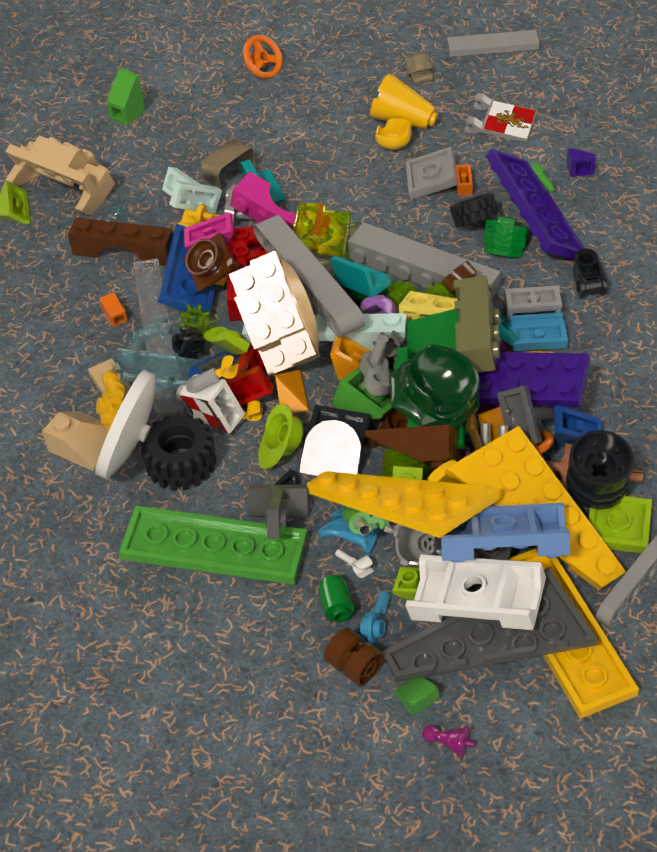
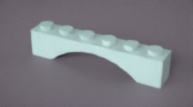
M364 313L362 315L365 326L345 335L373 352V342L377 340L380 332H383L385 336H391V332L395 330V338L397 340L405 338L404 343L400 344V348L406 347L407 314ZM314 315L319 341H334V332L319 315ZM244 324L242 337L244 340L251 343V339ZM389 341L385 350L388 355H390L391 351H397L398 349L394 347L393 341Z

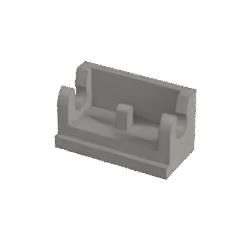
M558 285L505 289L504 312L506 313L507 322H509V316H512L513 313L561 312L562 301Z

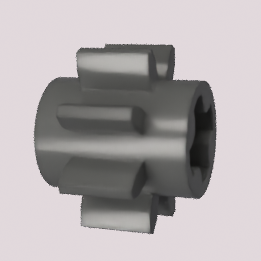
M393 330L391 336H387L389 339L388 343L393 341L394 347L400 348V344L404 343L405 338L397 340L395 338V330ZM386 350L384 351L383 356L388 361L393 358L397 361V351H391L390 355L386 354Z

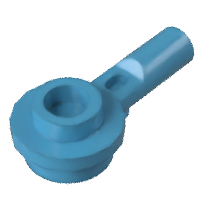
M386 591L379 593L373 611L365 613V616L361 619L360 635L364 641H369L371 644H377L379 638H383L385 634V622L382 618L391 598V595Z

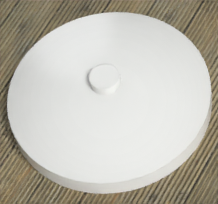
M143 370L125 396L101 449L95 469L97 476L108 480L128 459L139 440L144 442L151 428V426L147 425L155 395V374Z

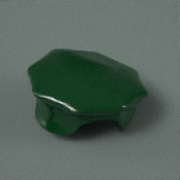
M429 344L413 358L402 363L389 375L391 406L419 426L450 425L454 429H458L471 415L479 410L480 379L478 372L466 356L454 349Z

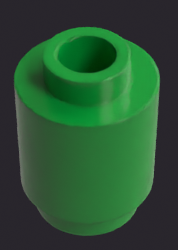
M330 575L323 578L319 583L318 594L325 618L336 623L348 620L354 613L355 607L347 582L339 575Z

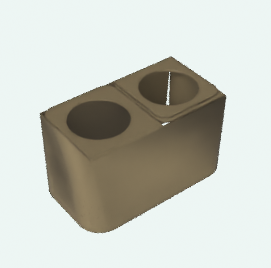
M233 138L200 161L204 180L221 189L219 180L220 170L236 158L243 161L250 159L253 166L256 167L254 150Z

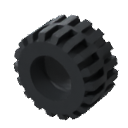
M175 414V417H169L168 415L163 417L162 421H155L153 427L150 428L147 438L142 442L141 448L147 474L151 476V480L155 484L159 482L161 488L166 489L167 485H170V489L173 491H177L179 486H182L183 490H188L190 484H194L197 487L201 485L200 479L206 481L210 477L209 472H214L216 453L212 432H210V427L207 424H203L202 419H193V415L187 414L185 417L181 416V414ZM188 449L182 453L171 454L174 450Z

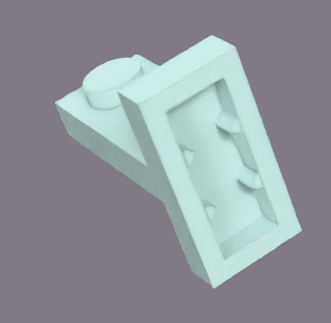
M168 167L162 188L163 191L171 196L169 204L174 208L196 211L199 204H204L207 206L209 213H216L222 192L218 187L198 183L174 167Z

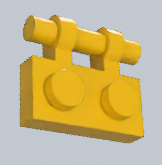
M106 371L103 374L102 382L106 389L103 388L102 398L98 397L96 403V413L99 414L101 424H104L107 433L123 402L125 388L120 382L118 375L112 371Z

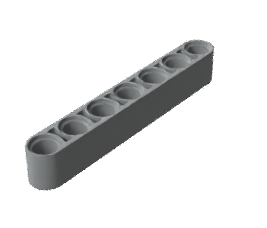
M279 215L254 224L253 229L258 242L268 254L276 251L291 265L303 284L311 306L338 338L365 326L364 317L358 306Z

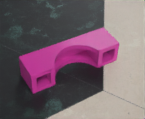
M249 171L234 187L230 206L252 218L257 223L279 215L297 235L301 213L288 212L278 207L270 197V183ZM314 209L309 210L316 213L314 226L307 218L310 233L303 240L311 237L319 240L326 230L329 231L327 234V238H329L332 231L329 228L331 219ZM321 245L314 246V248L310 249V252L315 254Z

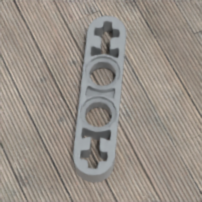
M657 535L601 603L596 614L598 621L608 627H612L628 607L629 599L632 596L636 597L646 584L644 580L648 576L652 577L656 572Z

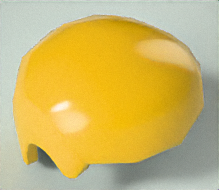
M403 118L388 119L384 128H381L380 125L377 127L375 134L376 142L387 150H398L405 147L410 142L412 135L411 122Z

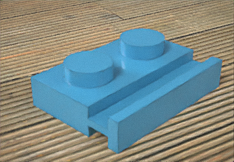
M563 312L509 316V325L518 336L517 340L512 344L513 351L567 348L568 338L565 322L563 321Z

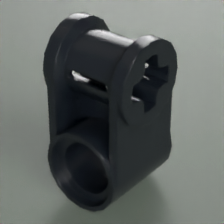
M589 248L578 250L574 257L573 276L579 298L596 293L606 295L607 279L602 270L598 254Z

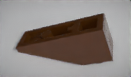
M450 425L365 430L367 438L430 467V470L434 471L450 460L455 459L458 462V431Z

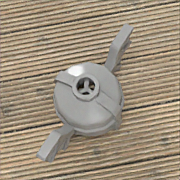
M400 524L396 527L385 525L383 528L384 532L394 534L395 550L401 560L400 564L404 566L420 568V555L442 556L441 538Z

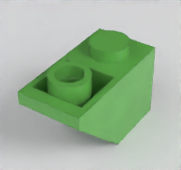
M121 67L117 72L109 93L107 106L110 118L126 126L145 112L139 75Z

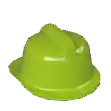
M276 405L267 418L265 431L258 450L259 466L262 469L272 468L282 456L292 454L302 441V421L292 415L288 405Z

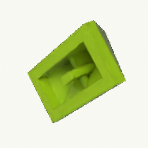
M6 181L0 193V217L22 224H30L27 191Z

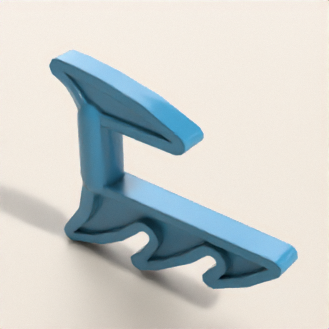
M343 508L334 511L331 514V519L334 521L327 523L319 529L318 536L342 538L361 546L365 556L369 557L377 542L380 528L373 529L367 535L355 534L349 529L342 518Z

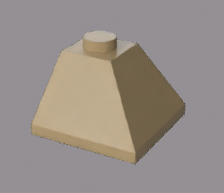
M81 411L58 412L42 430L49 452L91 471L96 469L101 449L108 434L104 424H101V420Z

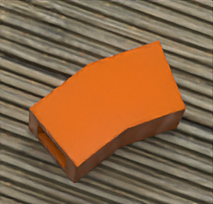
M115 292L99 298L100 307L112 327L128 321L126 311L119 302Z

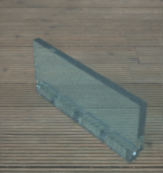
M123 348L115 349V373L121 374L120 381L134 383L138 375L143 370H147L156 375V386L168 387L169 381H172V388L178 389L180 385H186L187 380L191 378L188 375L191 366L204 361Z

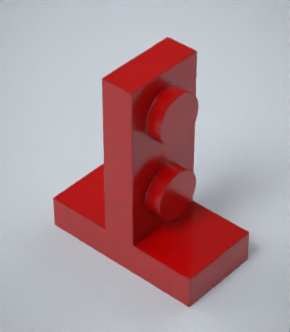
M251 342L247 353L240 355L236 376L226 379L240 406L271 394L274 388L264 374L265 366L259 350H255Z

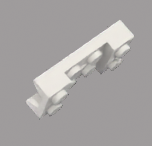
M420 555V582L414 600H407L405 605L411 620L441 623L443 616L500 620L502 628L534 630L546 580L541 562L474 558V560L455 563L442 561V556ZM473 584L482 585V587L475 592L467 591V589L470 588Z

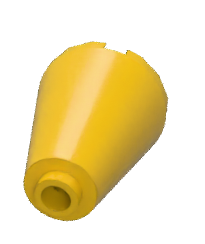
M387 74L377 90L380 92L377 99L374 98L372 102L370 117L386 122L391 118H403L409 120L412 127L427 129L428 126L433 127L438 118V113H435L436 107L396 76Z

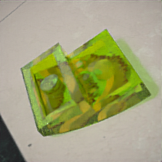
M299 203L293 232L310 252L344 257L352 219L351 211H326L325 204Z

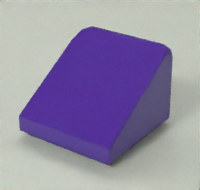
M568 148L567 168L571 177L593 175L595 172L596 155Z

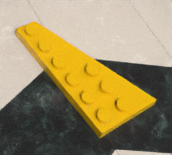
M519 426L446 468L444 473L452 479L455 477L462 484L499 487L501 499L491 506L563 503L565 527L570 532V555H561L559 558L569 564V568L598 591L626 573L617 558Z
M333 471L322 472L317 478L307 483L309 494L441 538L501 499L499 487Z

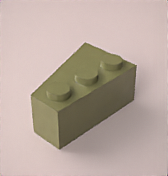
M487 275L454 280V289L458 300L454 301L455 311H459L458 323H455L456 351L466 356L475 366L477 372L493 371L496 366V358H500L498 341H500L499 325L501 320L499 309H494Z

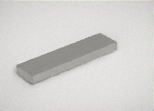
M536 30L447 37L450 57L539 49L540 45Z

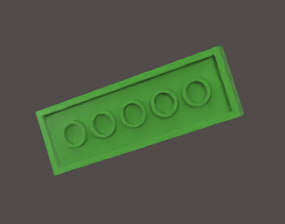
M135 506L119 550L120 560L295 585L308 533L307 529L282 527L280 538H267V524Z

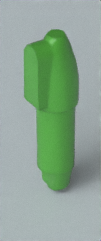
M538 162L529 163L546 190L553 192V183L544 174V168Z

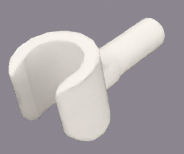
M340 549L335 552L337 557L352 566L353 571L358 577L363 578L374 572L370 567L372 560L367 555L356 560Z

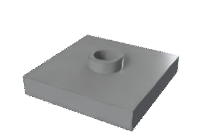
M452 147L406 161L410 198H419L458 185L455 156Z

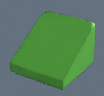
M424 677L412 679L394 691V694L412 716L439 700V689Z

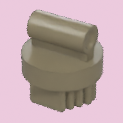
M422 53L405 59L407 75L411 76L413 85L433 81L430 71L433 68L427 54Z

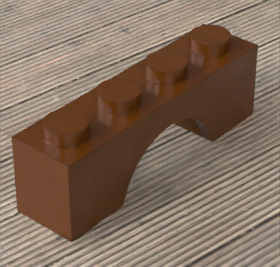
M77 217L68 233L73 255L98 258L102 250L110 247H119L133 252L143 263L166 266L173 236L172 228Z

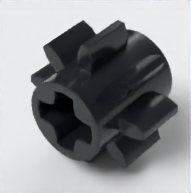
M180 327V333L174 334L172 338V348L178 354V358L196 360L197 353H203L205 338L199 333L198 328Z

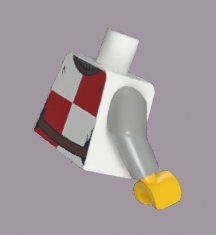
M230 355L222 359L221 368H212L202 374L192 376L187 380L186 385H180L176 392L177 399L183 401L194 419L200 418L204 424L229 435L237 424L244 423L243 420L259 421L263 413V408H260L261 403L256 400L247 404V411H243L226 380L220 378L223 376L224 378L231 379L237 374L239 364L231 366L234 357Z

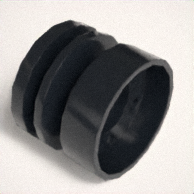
M605 430L589 431L578 437L571 447L566 477L567 489L573 499L584 507L597 510L611 508L620 503L627 494L634 461L631 446L623 437Z

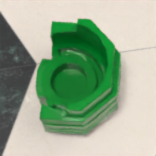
M499 216L498 220L486 219L483 243H485L484 253L521 258L523 248H526L529 227L517 225L518 218Z

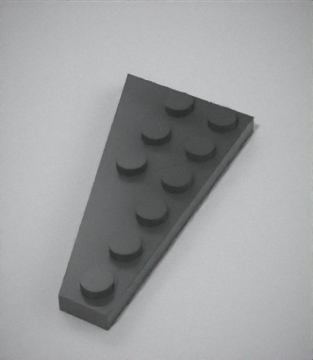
M548 567L544 569L546 580L534 630L502 628L500 620L451 616L441 621V623L439 622L381 652L384 653V660L397 682L596 646L598 642L596 636Z

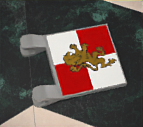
M482 93L475 95L474 100L479 102H475L473 108L488 111L483 123L473 116L467 117L465 132L474 134L484 133L520 141L528 140L537 110L491 100Z

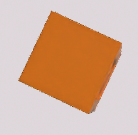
M470 164L456 165L458 185H456L457 196L473 195Z

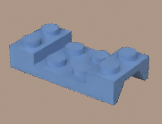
M563 503L488 506L441 537L442 561L455 563L474 560V548L493 550L497 547L522 549L528 546H536L538 557L557 558L561 555H570V532L565 527Z

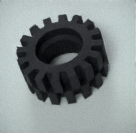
M493 193L475 196L449 207L455 227L476 223L499 213Z

